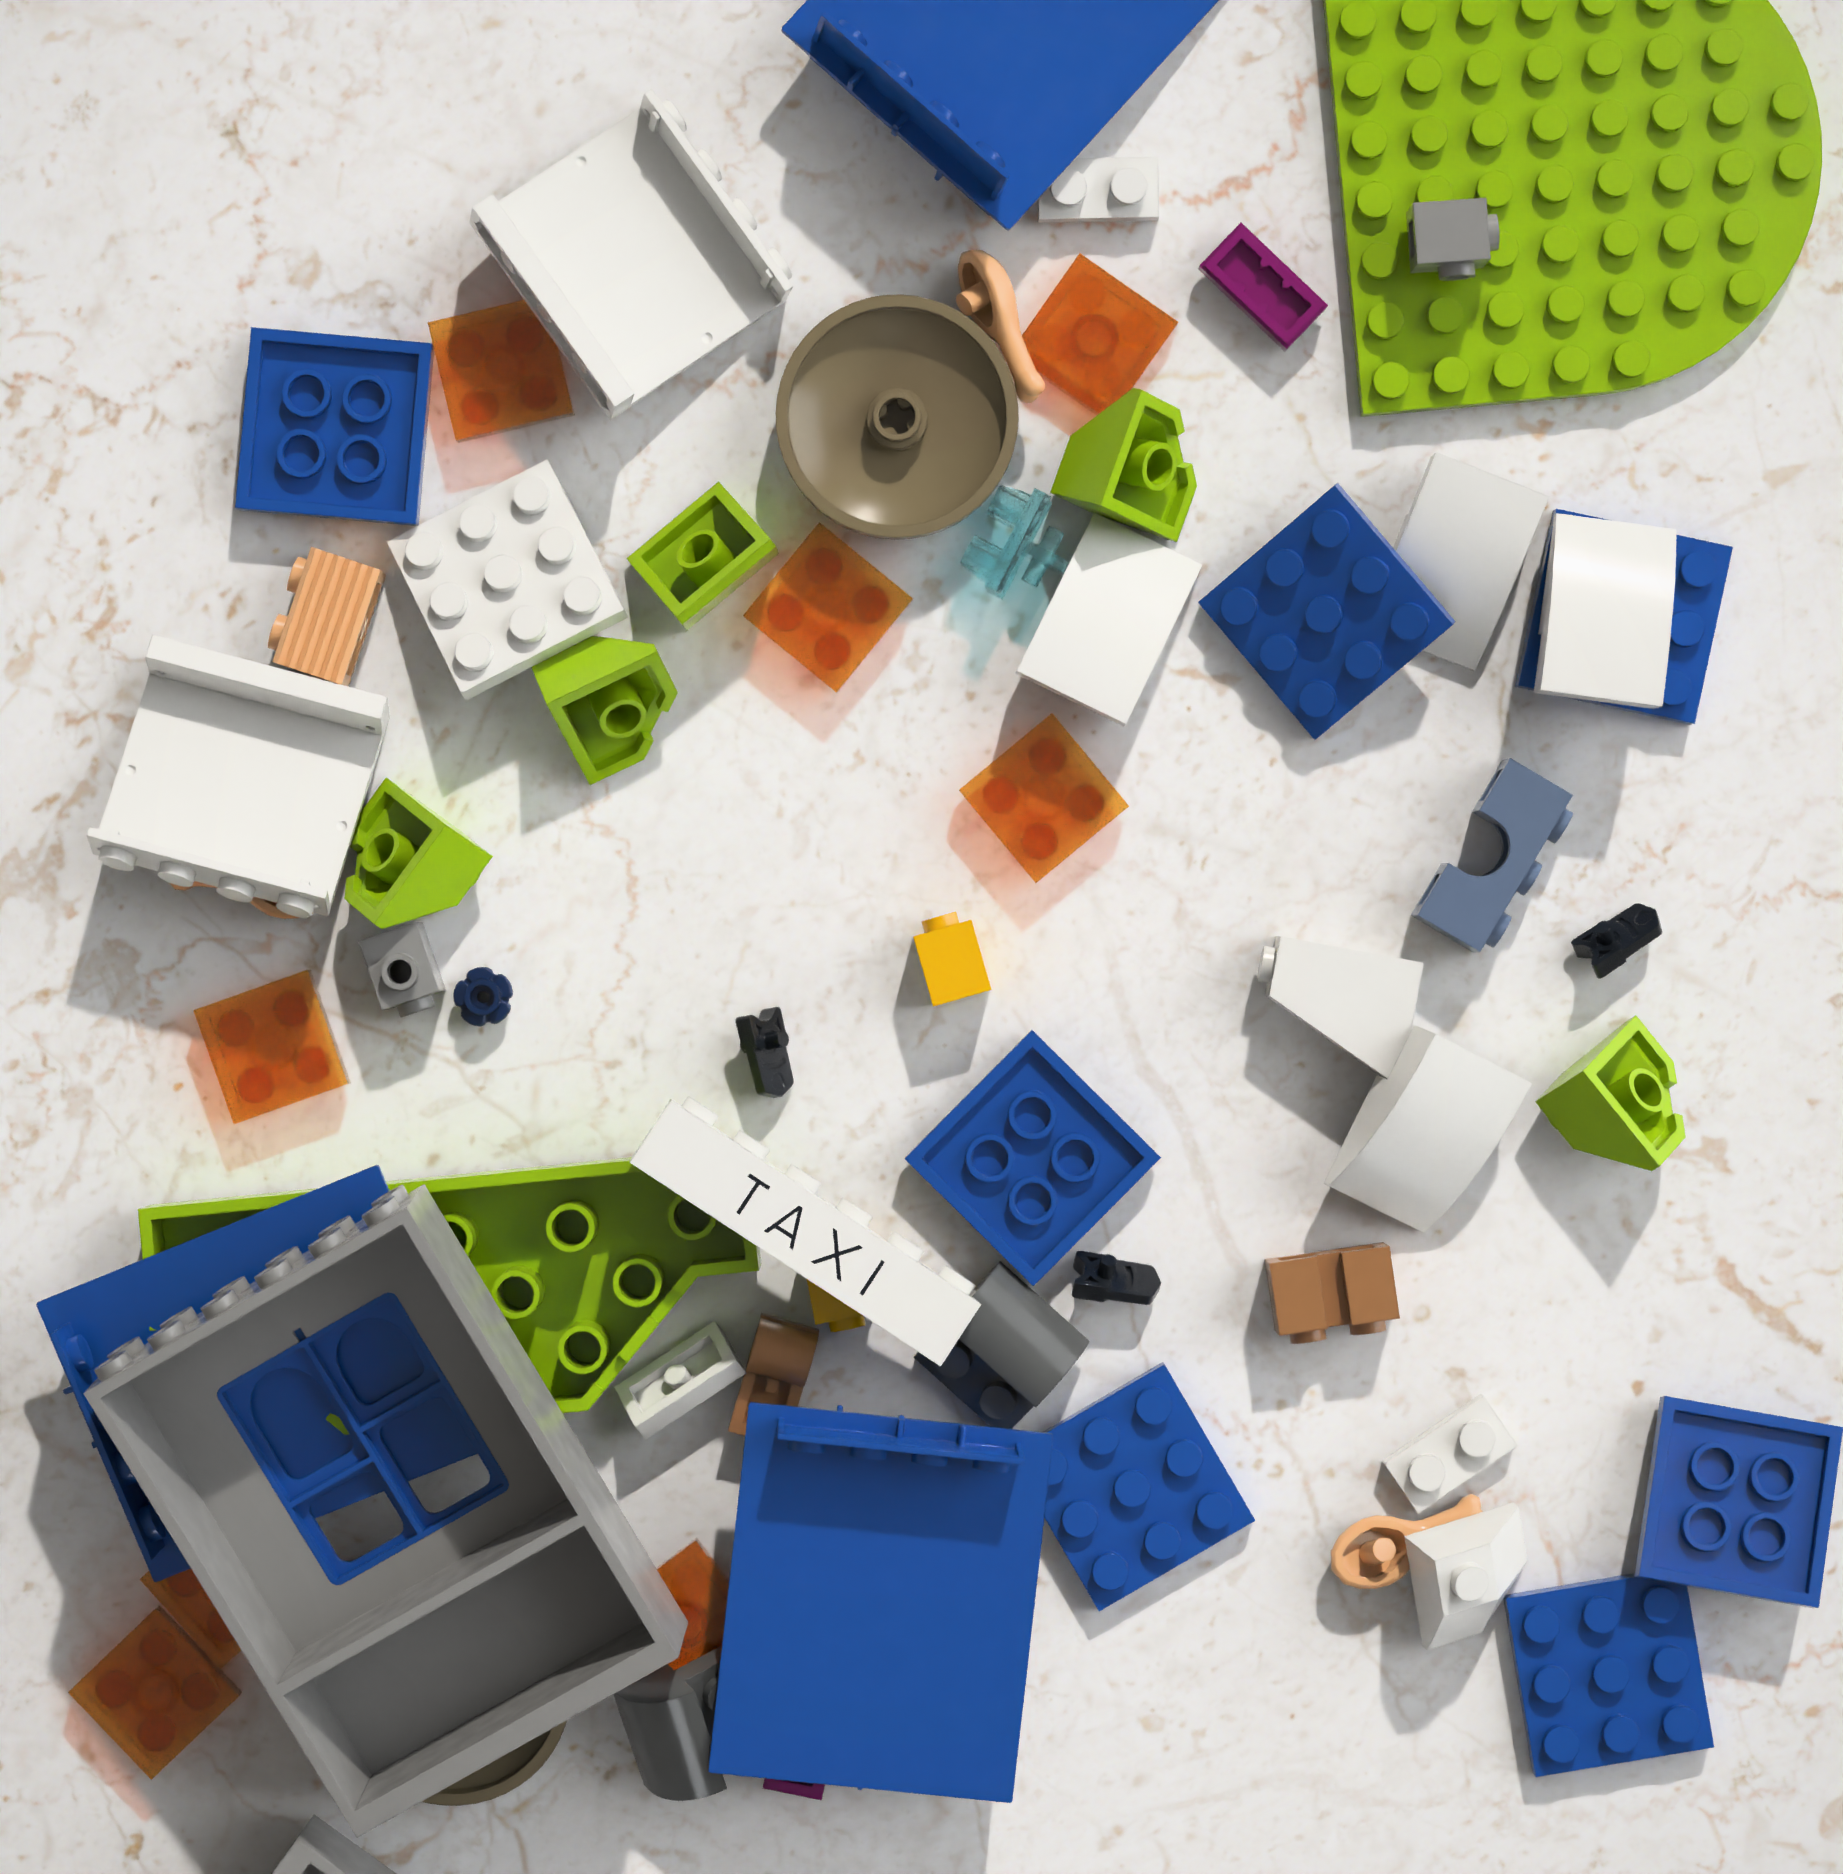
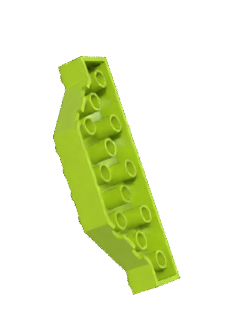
M632 1157L386 1181L389 1190L404 1185L408 1193L425 1184L562 1413L588 1411L697 1277L759 1271L761 1267L760 1248L631 1164L630 1159ZM317 1188L152 1204L139 1208L138 1218L142 1258L145 1259ZM149 1327L150 1331L156 1330L154 1328ZM330 1413L326 1417V1420L344 1435L349 1434L338 1416Z

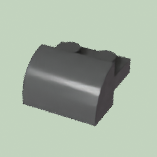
M999 1261L969 1294L981 1303V1306L941 1366L937 1365L918 1351L913 1358L990 1427L1012 1429L1055 1388L1082 1355L1090 1341L1006 1265Z
M722 1646L676 1670H673L666 1664L613 1694L643 1783L650 1792L658 1797L674 1801H687L705 1798L727 1789L723 1774L710 1773L708 1771Z

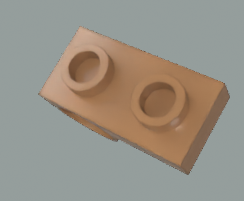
M761 1313L745 1368L746 1374L743 1375L728 1432L745 1436L748 1405L750 1402L798 1407L816 1350L819 1329Z

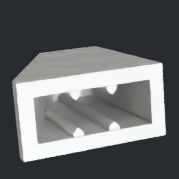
M1275 936L1274 947L1263 946L1257 981L1267 983L1265 996L1370 1070L1388 1079L1412 1030L1424 963L1289 937Z

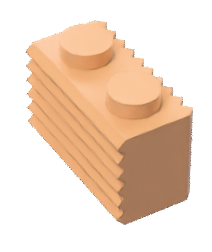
M311 547L307 559L297 557L287 584V591L295 593L288 616L278 614L268 640V648L276 651L272 662L325 681L349 686L386 574L374 567Z

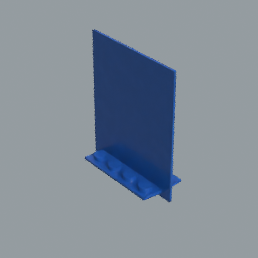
M807 0L782 26L781 31L810 56L811 60L889 127L892 135L895 137L898 135L937 170L934 177L936 181H939L944 176L988 216H991L1003 228L1009 231L1219 0Z
M379 1165L359 1171L37 1302L38 1311L70 1384L63 1390V1393L69 1394L73 1392L94 1440L91 1443L93 1449L96 1447L154 1582L161 1581L191 1568L83 1394L98 1378L94 1369L108 1360L107 1355L135 1337L139 1336L144 1345L147 1344V1339L161 1329L159 1325L178 1312L192 1306L196 1314L201 1313L200 1308L214 1299L212 1295L230 1282L242 1276H245L249 1284L255 1282L254 1277L266 1269L265 1264L284 1251L298 1246L302 1254L309 1250L308 1246L319 1239L318 1234L336 1221L348 1215L351 1216L354 1223L363 1219L362 1215L373 1208L371 1203L390 1191ZM368 1318L354 1323L343 1333L338 1343L337 1360L341 1371L357 1398L365 1404L376 1402L418 1378L423 1373V1363L408 1338L396 1325L383 1319ZM280 1368L268 1372L257 1382L252 1392L251 1410L257 1425L290 1477L295 1479L303 1478L352 1449L353 1441L350 1434L344 1435L326 1420L330 1413L337 1417L339 1416L322 1388L310 1375L298 1369ZM433 1398L386 1424L381 1430L384 1443L408 1481L477 1454L450 1407L441 1398ZM363 1473L314 1500L311 1504V1512L316 1519L381 1493L384 1490L374 1475Z
M750 1402L748 1405L708 1771L710 1773L856 1787L858 1790L866 1788L1011 1803L1013 1801L1053 1434L905 1418L903 1415L892 1417L844 1412L842 1405H838L837 1411Z

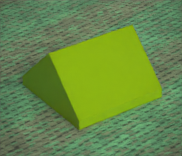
M718 481L626 559L687 631L779 553L773 541Z

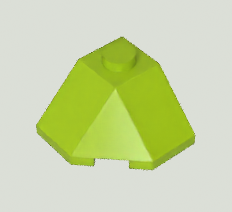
M1132 388L1070 436L1050 493L1088 512H1095L1105 518L1177 542L1197 488L1193 465L1183 461L1178 436L1185 432L1180 409L1141 389Z
M591 636L531 667L544 700L589 785L645 759L654 741L651 732L661 712H669L678 694L655 645L650 643Z
M386 777L360 812L350 848L357 852L355 875L346 878L344 899L379 928L391 927L457 906L470 887L477 882L481 872L493 856L462 831Z
M1636 1015L1564 1071L1535 1101L1545 1113L1551 1125L1561 1133L1573 1149L1649 1171L1660 1167L1686 1138L1683 1116L1676 1113L1673 1114L1669 1088L1677 1084L1674 1062Z

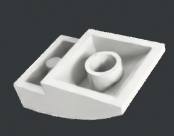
M1438 452L1430 457L1410 511L1405 516L1393 547L1456 621L1449 629L1422 650L1423 652L1469 670H1476L1521 569L1550 496Z
M1094 512L1016 674L1117 724L1125 726L1202 565Z
M1554 514L1538 633L1541 635L1534 693L1650 709L1663 706L1674 602L1676 529Z
M1414 1025L1388 1079L1379 1075L1376 1076L1324 1184L1425 1233L1444 1215L1480 1171L1517 1113L1532 1083L1436 1033Z

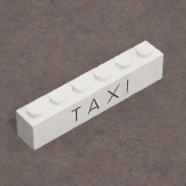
M688 1096L682 1106L672 1099L669 1100L630 1159L631 1164L937 1365L941 1366L981 1306V1303L969 1295L975 1284L944 1265L939 1274L918 1262L924 1251L894 1231L886 1241L867 1228L873 1217L843 1197L836 1207L816 1195V1192L821 1183L796 1166L790 1164L784 1174L764 1160L770 1149L741 1130L738 1131L734 1139H731L714 1128L713 1125L719 1116Z

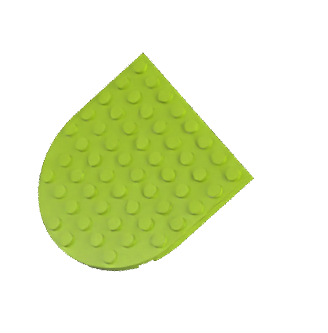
M1323 0L1361 417L1599 396L1631 391L1658 383L1693 367L1718 352L1755 320L1786 281L1805 243L1819 196L1822 170V130L1817 99L1807 66L1793 36L1779 13L1768 0ZM1473 198L1487 199V213L1497 214L1499 249L1498 251H1490L1491 259L1483 268L1475 269L1476 276L1474 278L1442 281L1439 280L1438 271L1410 273L1406 212L1412 203Z

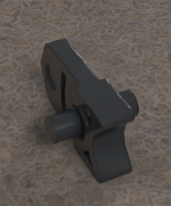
M1636 903L1612 919L1599 922L1573 939L1571 944L1578 958L1592 959L1591 965L1597 978L1601 979L1626 962V958L1662 934V927L1656 909Z
M780 1007L763 1009L759 1018L754 1015L737 1017L735 1023L740 1038V1048L747 1054L757 1094L771 1098L782 1097L792 1087L794 1079L786 1048L789 1043V1036L785 1030Z
M1086 1251L1076 1252L1073 1269L1080 1277L1074 1282L1071 1294L1074 1298L1097 1302L1113 1300L1150 1305L1160 1290L1161 1281L1155 1268L1151 1265L1117 1260L1110 1254L1104 1255Z

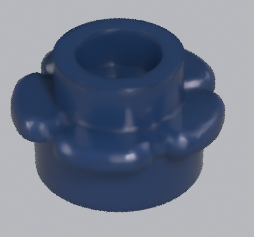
M477 967L468 971L467 978L456 984L453 993L455 1005L462 1010L461 1017L467 1023L478 1027L484 1026L487 1022L497 1024L503 1021L511 1010L509 999L513 996V989L510 981L503 974H494L492 969L488 967ZM481 991L489 994V1000L486 1003H481L478 1000V994Z

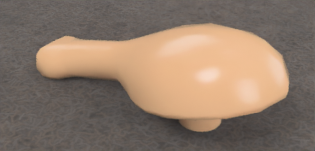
M983 250L965 251L961 254L958 264L959 284L962 292L956 296L957 306L964 315L971 316L972 320L991 339L999 344L1013 376L1018 398L1022 402L1032 403L1044 391L1045 383L1038 374L1022 338L1016 295L1011 281L1003 266L990 254Z
M1473 1494L1467 1495L1454 1507L1417 1521L1379 1515L1361 1519L1348 1527L1336 1540L1331 1550V1570L1343 1584L1358 1589H1377L1389 1586L1403 1578L1410 1570L1404 1536L1483 1512L1480 1499Z

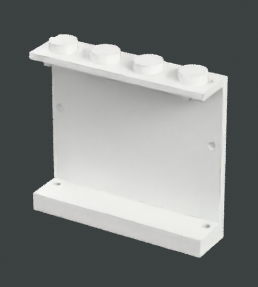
M652 88L644 93L640 108L501 200L497 201L493 194L489 195L472 207L470 225L610 420L786 302L793 287L789 281L792 278V273L785 259L775 248L772 247L769 250L765 248L754 232L757 229V224L748 207L739 198L733 201L730 199L719 183L722 180V175L713 158L704 149L698 152L695 150L683 133L687 130V127L678 109L669 100L662 103Z
M152 635L145 655L149 676L99 829L89 827L86 835L92 853L98 855V860L103 861L104 865L114 869L132 871L134 865L158 871L157 876L174 885L191 887L194 881L217 887L216 891L220 895L231 900L248 903L252 902L253 897L275 902L277 903V909L295 917L308 918L312 916V913L329 916L389 722L388 697Z

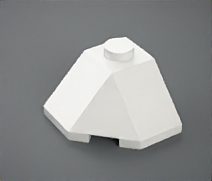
M1514 1502L1404 1536L1422 1646L1429 1650L1482 1633L1527 1562L1519 1506Z

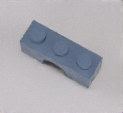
M1511 758L1502 760L1472 813L1489 822L1497 830L1502 843V851L1498 863L1491 871L1481 876L1467 874L1450 863L1441 864L1411 916L1472 952H1481L1485 943L1494 948L1511 921L1512 917L1504 913L1514 894L1518 892L1524 896L1541 871L1542 864L1535 861L1546 840L1555 844L1568 826L1573 812L1566 809V806L1573 795Z

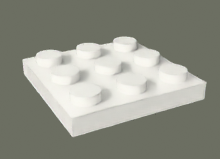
M548 459L387 541L437 646L466 701L628 618Z

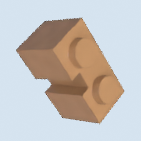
M1384 1242L1264 1259L1274 1330L1279 1336L1290 1335L1291 1344L1327 1339L1325 1329L1349 1324L1350 1335L1378 1333L1386 1330V1320L1400 1319L1390 1246Z

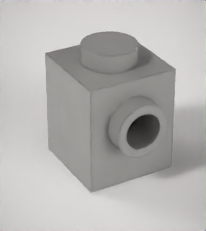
M1486 198L1412 203L1406 212L1410 273L1438 271L1439 280L1442 281L1474 278L1476 276L1475 269L1483 268L1491 259L1490 251H1498L1499 249L1497 214L1487 213Z
M413 922L358 941L381 1010L397 1007L400 1017H404L435 1006L432 995L446 989L423 922Z

